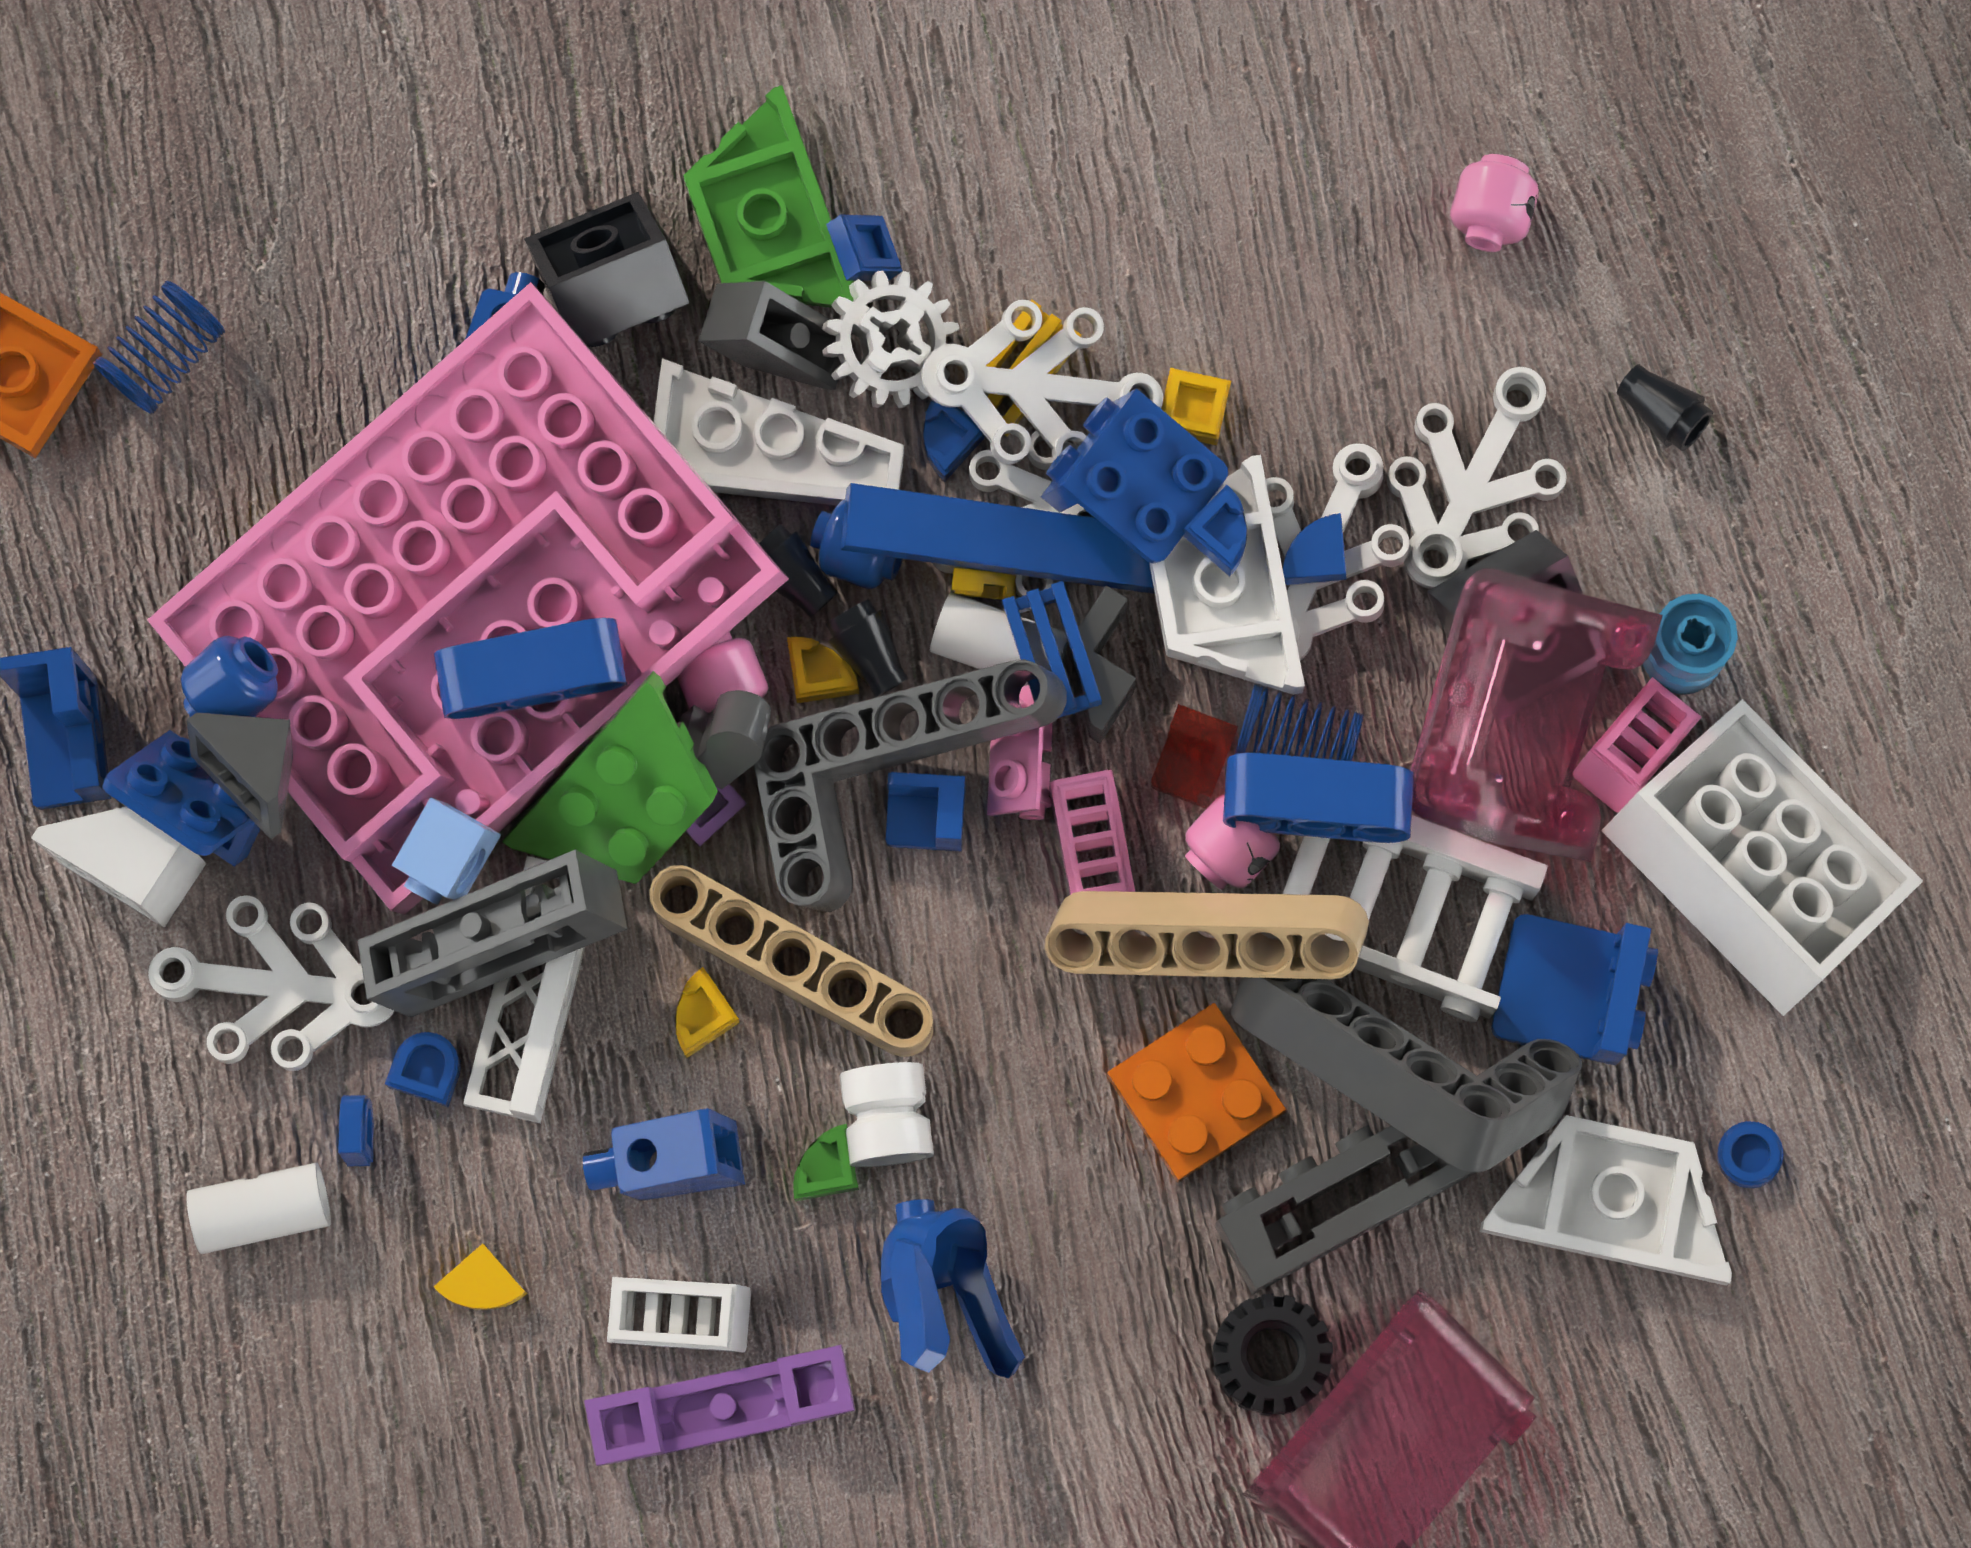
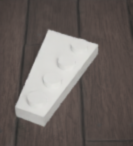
M662 358L654 424L713 492L837 505L845 499L846 488L850 483L900 490L904 460L903 444L830 418L826 420L796 410L794 405L771 398V401L737 389L735 384L713 376L711 379L684 370L682 365Z

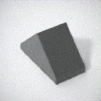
M196 713L187 719L191 757L270 839L280 834L293 761L290 720Z

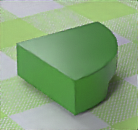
M847 1124L836 1126L824 1132L805 1151L794 1175L793 1193L795 1202L859 1190L855 1167L850 1166L846 1136Z

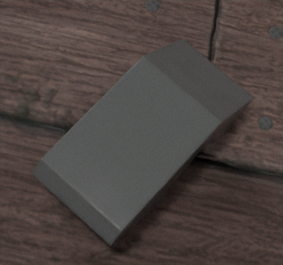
M1105 586L1078 627L1102 699V705L1083 710L1089 738L1099 744L1130 700L1136 684V677L1099 655L1126 615L1128 601L1126 597L1108 586ZM1070 651L1079 693L1082 696L1085 695L1072 652Z

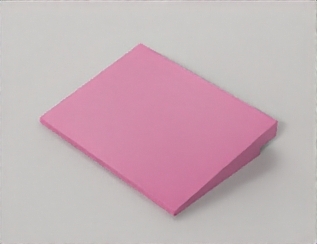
M530 282L148 618L147 621L185 667L212 641L222 636H232L239 639L244 636L250 637L268 650L278 667V674L276 676L278 691L274 701L256 717L290 720L293 761L288 793L341 858L354 865L390 911L405 915L423 898L404 887L409 876L391 865L430 797L450 804L499 833L541 796L653 671L661 677L665 686L670 684L695 658L718 642L789 578L548 300ZM594 618L616 619L627 685L606 692L464 719L444 718L434 657L436 651L455 645Z

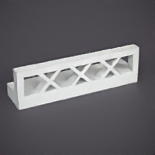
M527 856L523 871L547 860ZM535 886L525 890L526 896L534 893ZM585 947L546 962L544 972L529 981L526 980L523 973L517 974L516 977L521 986L508 993L512 977L494 984L463 1102L466 1107L541 1123ZM540 987L538 996H536L533 990ZM527 994L535 1006L527 1035L511 1043L500 1025L503 1009ZM498 1034L505 1048L492 1055ZM524 1049L521 1059L517 1052ZM511 1056L519 1068L511 1101L482 1095L488 1070Z

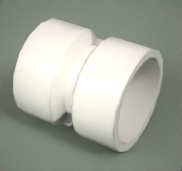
M914 1062L877 1064L851 1069L839 1075L843 1105H845L848 1113L857 1116V1120L846 1129L850 1166L879 1167L924 1160L934 1155L930 1119L916 1113V1109L926 1102L923 1064Z

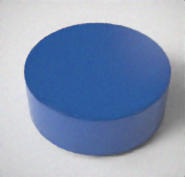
M1754 1121L1741 1122L1729 1128L1722 1136L1717 1149V1161L1721 1172L1730 1182L1743 1188H1759L1768 1184L1775 1178L1783 1162V1146L1777 1134L1768 1126Z

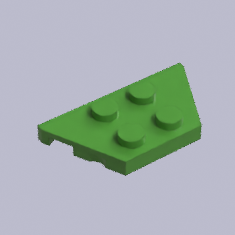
M783 86L774 87L765 95L766 102L743 124L739 122L735 124L721 138L719 147L713 153L701 157L683 175L686 189L720 283L766 281L805 305L833 308L831 305L839 296L853 302L854 299L851 296L849 285L854 281H846L826 226L831 221Z
M653 671L513 825L502 841L509 848L550 860L577 850L617 870L619 880L637 884L709 807L718 790L706 766L696 758L693 750L694 742L684 722L676 723L662 695L666 686L658 674Z

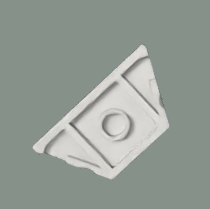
M1261 455L1251 456L1242 462L1240 469L1227 477L1211 498L1212 500L1227 484L1238 496L1243 506L1247 525V541L1243 557L1234 573L1229 577L1184 536L1165 560L1154 564L1149 563L1166 656L1289 694L1303 693L1305 684Z
M1566 1115L1481 1222L1480 1232L1721 1285L1730 1284L1732 1277L1729 1262H1725L1715 1224L1717 1220L1712 1202L1705 1193L1701 1179L1703 1171L1694 1142Z

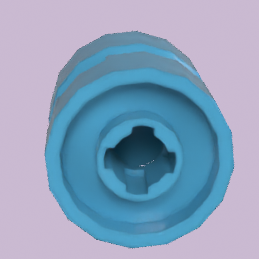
M1700 593L1685 594L1670 601L1657 616L1643 642L1641 649L1642 662L1650 679L1653 677L1675 694L1696 693L1708 687L1734 653L1738 640L1736 621L1726 606L1716 598Z

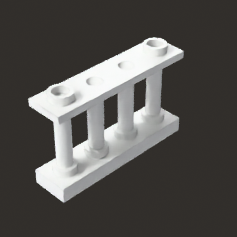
M1413 815L1411 820V837L1408 840L1396 843L1363 841L1362 845L1367 849L1350 898L1363 907L1367 913L1368 920L1391 858H1399L1401 852L1425 861L1423 869L1427 871V875L1397 958L1363 946L1354 969L1442 1001L1440 1009L1453 1017L1469 1022H1477L1479 1015L1490 1019L1497 1010L1501 997L1481 989L1512 903H1520L1521 897L1531 901L1534 899L1541 888L1548 865ZM1303 837L1282 894L1310 895L1330 838ZM1463 875L1485 883L1483 891L1488 896L1457 980L1422 968L1421 965L1451 882L1459 881L1460 876ZM1261 932L1268 938L1279 939L1271 933ZM1329 933L1325 934L1333 940L1343 941V939L1337 935Z

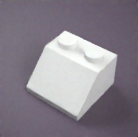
M126 806L40 826L31 837L59 864L162 927L166 926L207 864L198 854L192 852Z

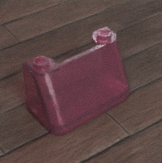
M1484 568L1475 572L1466 581L1461 592L1410 769L1414 773L1412 811L1423 819L1493 844L1591 862L1600 832V810L1591 796L1570 788L1573 780V771L1577 767L1605 667L1632 670L1641 666L1649 657L1654 647L1663 615L1497 569Z
M1420 1287L1391 1318L1388 1326L1378 1334L1360 1358L1291 1439L1278 1452L1279 1454L1259 1473L1242 1495L1303 1548H1411L1496 1445L1504 1439L1512 1446L1532 1424L1537 1416L1528 1407L1535 1397L1439 1302Z

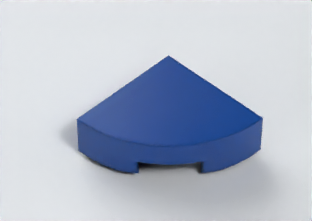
M932 400L926 411L924 421V448L933 470L946 482L986 436L973 420L958 407H945Z
M1226 484L1184 528L1185 534L1183 536L1230 577L1240 564L1247 541V525L1241 501Z
M1341 513L1328 515L1312 522L1292 541L1283 564L1286 585L1347 580Z

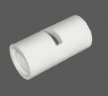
M952 592L949 593L930 645L931 653L977 669L1020 660L1004 610ZM1021 617L1035 663L1051 671L1035 621ZM1051 627L1063 662L1068 646L1066 634L1064 631Z
M317 1162L260 1174L257 1178L253 1179L242 1178L187 1191L189 1222L195 1245L200 1254L320 1229L331 1225L327 1191Z

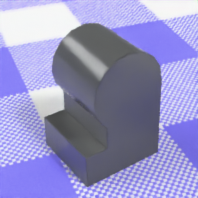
M735 690L721 694L717 699L715 709L710 713L693 705L680 716L679 723L684 722L694 742L693 750L696 758L706 766L716 787L720 789L725 788L760 759L771 718V707L767 701L756 694Z

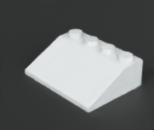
M1743 699L1637 792L1601 830L1783 1016L1814 989L1923 882Z

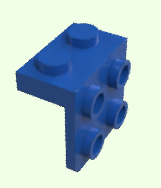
M1136 388L1114 402L1106 397L1097 405L1083 424V427L1090 433L1077 450L1069 445L1054 460L1046 472V475L1053 481L1040 497L1059 513L1079 504L1143 559L1154 564L1165 560L1185 534L1184 528L1208 504L1227 479L1228 468L1220 458Z
M171 730L111 770L102 785L107 794L192 852L202 856L214 853L234 867L247 858L260 831V828L191 757L189 739L180 737Z
M1530 914L1518 916L1512 924L1498 991V996L1501 997V1000L1494 1013L1491 1025L1493 1035L1499 1040L1526 1045L1536 1039L1558 1041L1573 1049L1580 1058L1616 1066L1627 1055L1628 1048L1637 1050L1641 1042L1646 1012L1636 1010L1640 985L1650 987L1658 958V949L1648 947L1652 928L1625 923L1620 931L1615 934Z

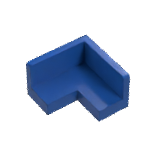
M72 647L0 658V677L20 697L33 805L43 810L112 799L102 787L108 774V764L97 676Z

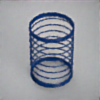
M171 281L163 283L161 286L163 293L190 320L212 335L214 340L208 339L195 331L162 299L156 295H153L152 298L169 315L189 329L199 339L205 350L199 349L186 341L148 306H143V308L160 325L180 339L195 356L196 361L177 351L139 316H134V318L152 336L171 349L186 366L187 371L165 359L134 329L129 326H125V329L143 346L163 360L176 375L178 381L156 369L120 336H116V339L128 351L150 367L163 380L169 391L147 379L111 346L107 347L119 361L152 388L160 401L150 397L135 381L107 359L97 357L95 362H93L96 369L115 388L150 414H153L158 409L156 403H163V399L156 388L167 394L172 393L171 386L166 379L176 384L181 383L180 376L175 369L183 373H189L190 368L184 359L192 363H198L199 358L193 349L207 353L208 348L202 339L216 343L217 338H220L225 333L221 323L202 304Z
M1254 684L1235 754L1245 753L1262 703L1263 707L1253 753H1260L1276 708L1267 754H1270L1282 691H1279L1257 749L1269 688L1266 687L1263 691V685ZM1295 694L1292 695L1271 754L1275 753L1289 713L1280 754L1284 755L1295 704ZM1308 698L1304 701L1285 755L1290 753L1302 718L1294 755L1298 756L1308 710ZM1322 702L1317 706L1300 757L1304 755L1315 724L1308 757L1312 756ZM1335 705L1331 708L1314 758H1318L1328 729L1322 759L1326 757L1336 711ZM1348 709L1343 716L1329 759H1332L1341 734L1336 760H1339L1349 716ZM1356 711L1353 715L1341 760L1352 761L1364 718L1363 713L1360 714V712L1357 713Z

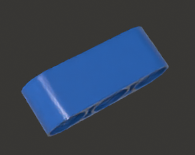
M614 618L581 620L446 647L434 653L444 718L447 719L484 716L606 692L627 685L617 621Z
M1237 753L1227 758L1223 823L1231 828H1236L1235 821L1258 824L1260 831L1276 834L1376 843L1406 841L1411 837L1414 773L1407 768L1389 764L1266 753Z

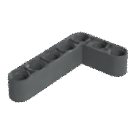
M1025 659L1013 660L769 727L762 755L757 763L754 764L776 883L781 895L790 903L820 913L835 911L841 908L849 899L852 891V874L834 782L1046 726L1056 721L1064 711L1067 703V691L1063 681L1055 673L1034 662ZM1038 678L1040 683L1038 699L1033 705L1022 708L1019 702V694L1022 687L1028 681ZM977 695L979 710L976 717L972 721L962 724L959 718V710L962 703L968 697ZM917 711L919 716L917 731L912 737L902 740L900 736L902 720L907 714ZM857 727L859 732L858 745L851 754L843 756L841 752L842 738L848 730ZM797 743L800 749L798 762L791 770L785 772L782 766L784 752L789 746ZM809 804L812 811V819L809 826L803 832L797 834L794 828V818L802 806ZM820 865L824 873L823 884L816 894L809 896L806 890V879L812 869Z
M1241 977L1231 1007V1015L1234 1021L1242 1028L1447 1163L1469 1172H1483L1491 1169L1558 1124L1563 1118L1582 1068V1060L1569 1046L1550 1039H1536L1476 1076L1327 979Z

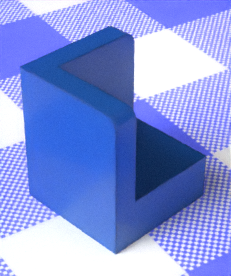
M889 772L885 837L887 846L893 848L962 852L965 776Z

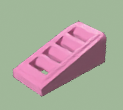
M1652 677L1574 769L1573 777L1613 811L1618 813L1647 784L1701 719V716ZM1644 706L1648 708L1651 712H1653L1662 721H1664L1667 725H1669L1674 731L1672 733H1669L1655 720H1653L1650 716L1643 712L1642 709L1644 708ZM1630 724L1634 729H1636L1639 733H1641L1659 749L1657 750L1653 745H1651L1648 741H1646L1628 725ZM1613 743H1615V744H1616L1617 746H1619L1622 750H1624L1627 754H1629L1633 759H1635L1638 763H1640V764L1643 766V768L1640 767L1637 763H1635L1632 759H1630L1626 754H1624V753H1623L1621 750H1619L1616 746H1614Z
M1104 770L1051 781L1049 783V794L1052 799V809L1070 895L1081 891L1135 892L1113 771ZM1100 794L1102 796L1103 805L1068 811L1067 801ZM1107 820L1108 831L1073 837L1072 827ZM1112 846L1113 857L1078 863L1076 853ZM1117 871L1119 883L1083 889L1081 878Z

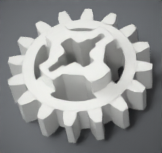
M877 271L872 275V289L869 290L866 284L859 279L849 285L851 296L854 299L853 302L840 296L834 300L831 306L841 318L840 320H827L823 324L822 330L836 336V342L824 348L822 352L825 357H839L841 365L831 375L834 380L842 379L848 375L854 380L849 396L855 398L866 389L872 391V407L876 408L884 405L888 394L893 395L894 402L898 408H903L910 404V390H913L922 400L928 397L921 377L924 362L935 349L947 344L946 337L959 330L958 323H943L941 314L950 306L948 299L938 301L935 304L928 299L933 286L931 282L927 281L914 290L910 288V273L903 271L897 276L894 284L889 285L884 271ZM881 299L901 301L894 311L883 313L875 307L869 308L866 306L873 301ZM921 318L924 319L929 331L930 346L922 341L919 326ZM890 327H894L900 332L896 342L901 347H897L889 353L881 347L885 341V337L881 332L884 333ZM851 333L860 338L863 353L860 363L852 348ZM898 366L907 372L912 371L915 373L910 378L897 381L880 378L888 368ZM945 367L944 376L947 380L950 376V373Z

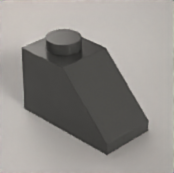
M766 281L716 284L698 340L700 343L747 368L826 390H835L838 380H834L831 375L841 365L839 357H825L822 352L824 348L836 342V336L822 330L823 324L831 319Z

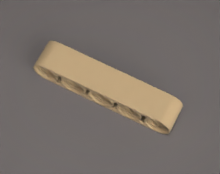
M683 865L670 866L660 871L653 879L650 887V902L659 922L671 932L890 1054L899 1057L914 1056L922 1052L929 1045L934 1032L932 1010L928 1002L915 991L693 868ZM681 885L692 887L698 892V898L691 910L676 914L668 911L663 906L665 895L670 889ZM733 916H742L748 918L754 924L751 937L737 945L725 943L719 938L721 925L725 920ZM788 947L801 948L810 956L808 967L804 972L796 976L783 975L774 967L776 956ZM843 978L859 980L867 990L864 999L854 1007L845 1008L837 1005L830 997L831 989L837 981ZM899 1009L913 1010L920 1015L923 1021L921 1030L909 1039L894 1037L886 1028L888 1018Z
M1081 891L1067 896L1060 905L1046 936L1045 950L1048 958L1056 967L1065 972L1075 974L1337 979L1351 973L1357 965L1367 935L1369 920L1366 911L1358 902L1349 897L1339 895ZM1073 929L1081 930V931H1083L1084 933H1086L1088 936H1086V935H1081V934L1075 932ZM1135 930L1144 931L1151 937L1143 936L1137 933ZM1198 931L1207 932L1215 938L1205 937ZM1261 932L1271 933L1279 939L1268 938ZM1329 933L1341 937L1343 941L1333 940L1325 934Z

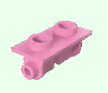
M1029 685L1023 686L1019 694V702L1022 708H1027L1034 703ZM1052 723L1040 728L991 740L987 815L1019 813V818L1026 820H1042L1045 818V808L1052 806V799L1049 798L1051 764L1042 762V753L1051 752Z

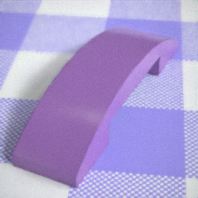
M842 1345L777 1358V1361L659 1387H644L584 1400L596 1466L721 1443L855 1411Z

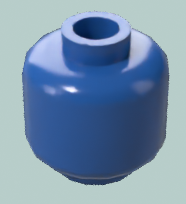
M845 499L836 505L832 514L825 511L820 513L812 532L810 546L819 549V566L824 574L865 589L876 588L884 579L891 581L895 579L903 559L841 550Z
M222 636L217 638L196 656L182 672L181 686L186 697L183 701L186 712L190 717L196 713L258 716L276 698L278 691L276 679L278 674L277 663L264 646L250 637L244 636L239 639L232 636Z

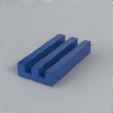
M1064 582L1053 583L1051 588L1039 591L1037 588L1026 592L1027 595L1016 599L1014 596L1002 599L1003 608L1020 660L1025 659L1035 663L1020 613L1032 610L1051 672L1055 673L1063 681L1067 691V703L1063 713L1058 718L1102 705V699ZM1052 603H1056L1085 695L1075 698L1044 607ZM1038 678L1028 681L1034 702L1040 694Z

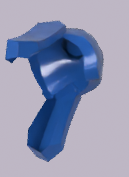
M931 1199L910 1200L896 1204L897 1224L894 1225L883 1245L881 1293L892 1321L899 1323L901 1360L929 1373L946 1357L950 1336L937 1290L953 1285L969 1329L987 1369L998 1376L1009 1379L1016 1373L1025 1356L1010 1327L986 1263V1230L979 1219L968 1210L962 1208L935 1211L934 1200Z

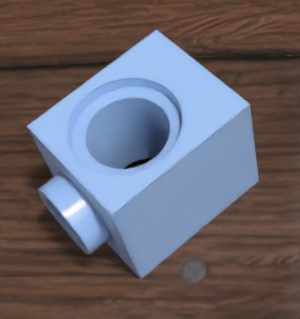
M430 797L391 866L409 876L404 887L438 905L443 896L455 900L468 894L501 834L450 804Z

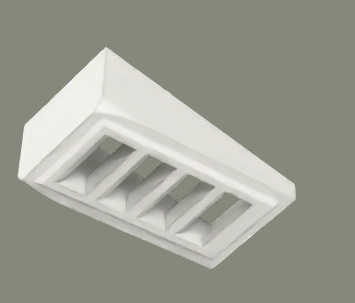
M612 1277L607 1343L744 1353L747 1348L751 1290L749 1287L736 1284ZM636 1292L646 1293L643 1331H633ZM663 1294L672 1295L668 1333H660ZM690 1296L699 1297L696 1335L687 1334ZM717 1298L722 1299L719 1336H714Z

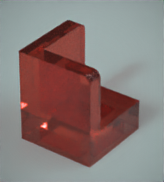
M1178 704L1169 727L1166 743L1151 779V787L1157 791L1207 809L1211 804L1227 758L1234 744L1238 726Z

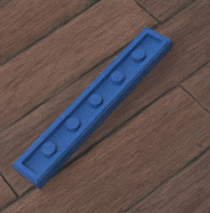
M850 483L846 488L841 550L1155 594L1149 562L1143 559L1096 518Z

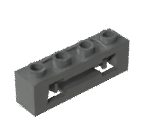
M573 850L357 941L367 1000L408 1017H414L625 931L628 927L617 870L577 850ZM559 877L560 886L554 889L542 884ZM536 885L534 893L526 896L525 890ZM433 929L434 934L428 932L427 930ZM422 933V941L412 939V937Z
M1367 1125L1336 1142L1335 1145L1340 1154L1317 1165L1313 1156H1310L1279 1173L1278 1176L1283 1185L1260 1196L1256 1187H1253L1231 1198L1221 1205L1226 1215L1218 1219L1214 1227L1249 1291L1254 1295L1478 1172L1461 1170L1447 1163L1420 1144L1410 1149L1407 1148L1395 1158L1405 1177L1404 1179L1312 1228L1311 1232L1307 1235L1308 1242L1276 1258L1273 1250L1296 1240L1303 1232L1292 1212L1282 1216L1279 1220L1264 1227L1262 1222L1264 1217L1288 1204L1294 1211L1384 1162L1390 1155V1149L1410 1139L1393 1126L1374 1135L1370 1126ZM1433 1163L1438 1167V1171L1410 1186L1405 1180Z

